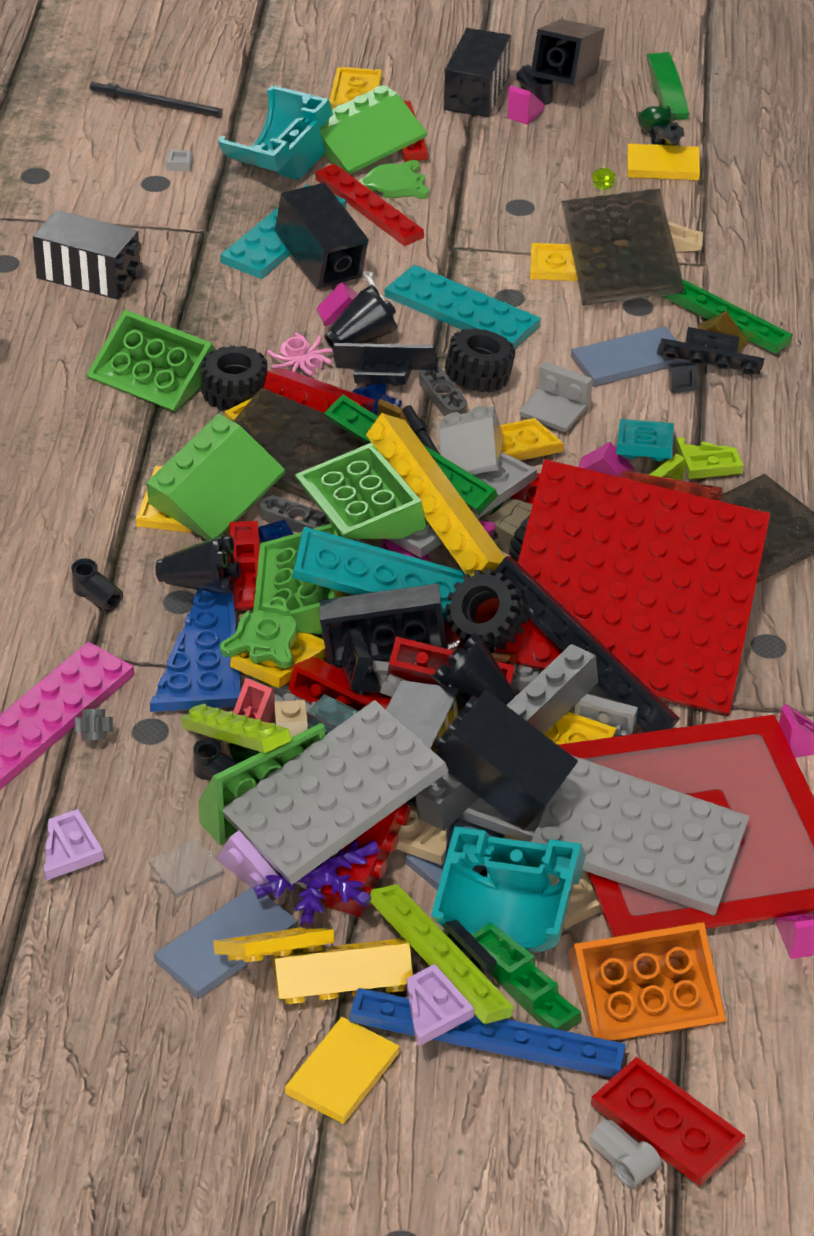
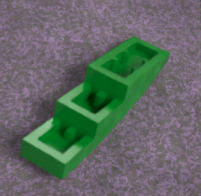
M670 53L647 54L646 58L654 94H657L659 106L664 108L669 106L671 110H674L673 120L688 119L689 110L684 90Z
M491 922L472 934L497 961L492 976L543 1027L568 1031L582 1021L581 1011L558 994V984L535 966L534 955Z

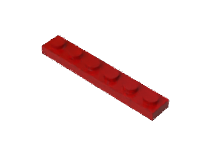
M335 163L315 171L316 181L319 183L325 182L336 196L345 199L348 205L403 246L424 238L423 228Z

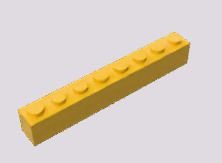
M381 413L366 433L367 437L422 501L424 517L461 569L471 577L474 576V571L481 570L484 574L486 569L495 571L505 558L503 553L408 423L403 419Z

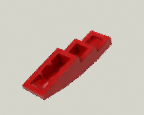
M258 521L229 522L230 536L234 540V560L238 561L241 567V576L239 579H235L234 610H253L260 551Z

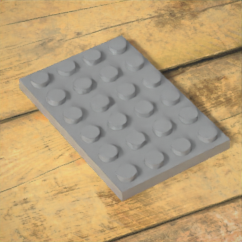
M374 700L326 734L325 738L316 741L305 749L301 755L281 766V769L278 768L257 783L253 789L250 788L241 797L226 805L222 812L225 818L238 831L240 830L254 848L292 885L449 770L446 763Z
M573 756L578 760V763L546 805L531 842L548 844L549 839L581 843L586 853L582 870L715 916L749 816Z

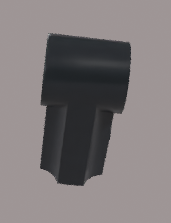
M529 64L522 66L519 72L516 73V80L528 91L532 92L544 105L552 103L553 80L530 76L531 66Z
M677 122L651 127L652 145H678L679 140L684 136V129Z
M87 558L76 560L71 566L73 592L80 597H89L103 610L112 611L117 608L119 602L123 599V591L98 572L95 561Z
M200 739L194 744L193 772L200 779L210 780L214 775L238 764L221 752L220 744L214 739Z

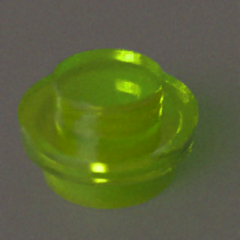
M599 168L592 173L594 186L599 189L611 188L616 181V174L609 168Z

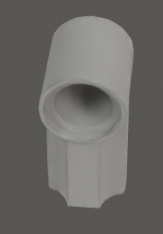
M605 1119L600 1122L589 1137V1143L613 1164L616 1175L629 1188L636 1187L661 1168V1159L657 1151L649 1143L644 1141L637 1143L612 1120L607 1121Z

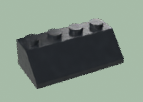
M439 583L320 600V623L327 660L329 664L337 668H342L341 659L349 630L361 633L364 643L368 645V653L373 658V661H390L396 637L448 649Z

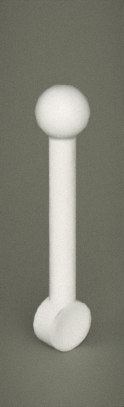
M371 271L364 272L363 279L368 281L369 285L375 286L373 273Z

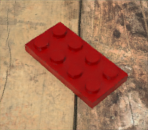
M637 1056L591 1097L592 1107L614 1121L638 1141L649 1143L662 1159L699 1186L745 1143V1134Z

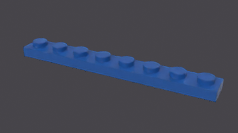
M358 988L350 1012V1022L415 1036L408 998ZM475 1014L473 1018L432 1039L612 1078L621 1071L626 1047L624 1043L509 1019L484 1024Z

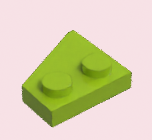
M676 438V448L679 455L685 457L684 468L689 479L742 474L743 463L735 447L717 446L703 441L701 446L685 444V438Z

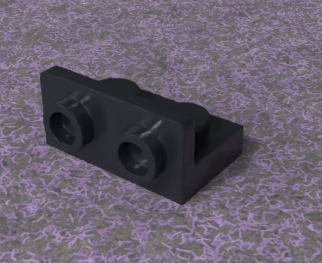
M349 630L341 659V666L350 690H354L359 694L379 693L381 686L373 668V658L368 653V645L364 643L360 632Z

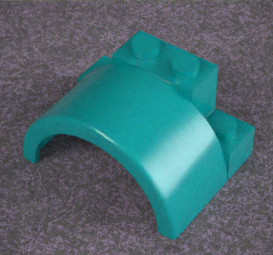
M272 85L266 90L268 112L265 125L257 140L251 146L228 141L225 139V136H221L217 141L222 152L234 161L277 171L280 176L299 181L326 152L320 128L333 116L331 104L327 98Z
M455 826L431 916L443 928L446 922L457 919L471 935L491 922L530 953L550 950L557 946L560 941L574 884L579 885L586 853L581 843L549 839L548 844L491 837L488 836L486 830ZM476 865H485L488 876H482L473 871L472 868Z

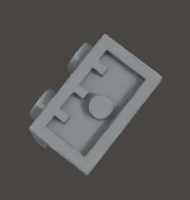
M544 362L540 367L539 389L520 409L519 415L527 419L536 418L543 425L567 432L591 404L593 378Z
M597 684L575 704L574 714L617 728L615 737L635 734L639 726L636 722L638 707L614 701Z

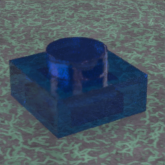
M285 519L258 527V534L263 543L294 534Z

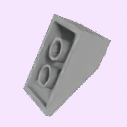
M479 406L472 409L471 412L464 414L454 412L441 419L439 427L441 456L472 475L498 469L503 433L495 406L488 408L486 406Z

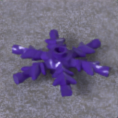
M373 840L358 848V841H355L346 852L342 848L337 856L328 858L292 885L283 876L267 875L265 878L269 883L253 887L257 899H260L274 892V898H278L287 887L292 892L296 883H304L307 889L298 895V897L303 899L296 905L294 910H303L300 926L305 929L313 927L315 911L319 913L324 911L318 899H325V897L318 890L324 888L327 884L332 885L333 896L339 891L344 903H348L349 897H351L358 904L366 907L372 897L358 889L364 885L363 882L347 881L350 875L338 877L336 870L339 866L352 869L350 863L366 864L368 861L363 857L378 853V845Z

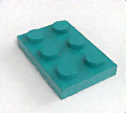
M620 419L616 454L622 455L626 459H636L638 456L649 457L653 461H665L666 458L672 459L674 423Z

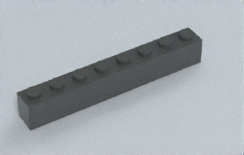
M571 644L514 697L507 706L545 734L598 683L596 655ZM448 772L415 795L419 819L442 831H445L479 798L478 795Z

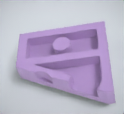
M79 809L48 820V839L46 840V861L44 864V877L46 881L104 860L103 849Z
M240 830L228 839L216 858L220 864L252 888L260 884L269 883L265 878L267 875H278Z
M435 964L407 978L408 999L416 1043L419 1046L474 1017V1007Z

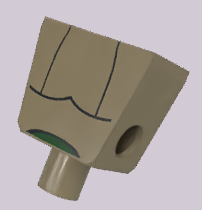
M508 498L479 518V520L495 524L496 529L492 540L501 551L511 556L509 549L511 548L510 542L514 537V532L519 528L520 523L529 516L532 504Z

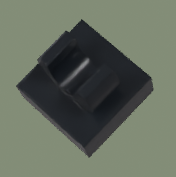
M695 362L669 364V390L671 393L697 390V364Z

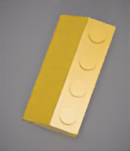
M402 938L323 947L322 951L303 952V950L293 951V955L286 957H273V955H270L276 996L278 999H285V1004L305 1002V996L318 995L319 1000L339 998L338 992L352 991V996H356L358 988L372 991V988L385 987L386 992L406 990L407 978L413 976L410 943Z

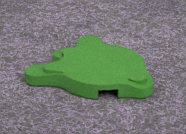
M409 160L402 164L379 165L360 179V183L374 193L375 190L383 192L384 198L411 196L425 199L429 196V188L423 185L425 183V175L417 173L420 170V162L417 160Z
M273 597L267 603L261 605V610L255 611L252 614L248 610L240 619L235 634L220 644L221 654L225 657H232L248 651L250 652L249 657L252 663L273 661L280 668L291 667L293 656L290 649L296 641L298 628L297 621L294 620L291 616V611L288 609L287 601L283 597Z

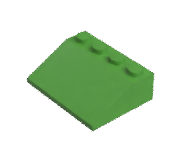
M385 84L375 87L374 90L356 96L345 104L336 106L332 109L333 116L320 128L326 151L323 156L349 175L427 137L426 130L404 101Z
M124 309L86 376L176 412L202 387L201 362L206 355H210L209 352L216 349L211 342Z
M218 413L146 482L149 504L209 540L217 536H223L229 530V522H237L286 471L240 425Z
M372 443L295 474L297 481L343 538L402 539L426 528L422 501Z
M332 523L313 528L342 537ZM302 532L260 543L253 612L261 610V605L267 603L271 598L283 597L287 601L291 616L297 621L298 632L322 634L320 600L350 596V594L292 578Z
M322 723L291 737L292 741L267 753L261 752L212 777L198 801L199 822L220 846L225 844L238 831L225 818L222 812L224 807L236 798L241 797L250 788L253 789L257 783L278 768L281 769V766L301 755L305 749L316 741L325 738V726Z

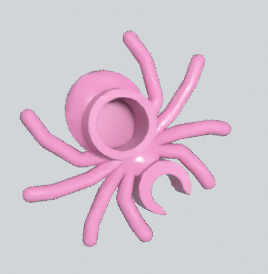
M296 332L294 334L295 337H290L281 344V355L267 350L268 355L285 362L272 365V370L294 364L293 372H296L300 365L301 370L307 375L313 376L315 375L316 367L322 370V362L332 363L330 359L321 355L333 353L332 348L315 350L321 342L322 337L318 335L316 342L311 348L305 337Z

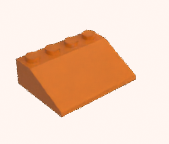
M704 922L576 943L567 952L574 986L591 1037L619 1041L726 1022Z

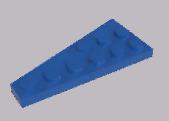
M197 590L191 612L187 614L184 621L185 626L182 632L179 633L168 658L166 671L163 677H160L157 684L158 690L150 701V712L189 710L200 704H206V706L213 708L235 707L240 695L239 670L230 667L231 657H225L220 652L222 641L228 639L236 632L233 593L223 595Z

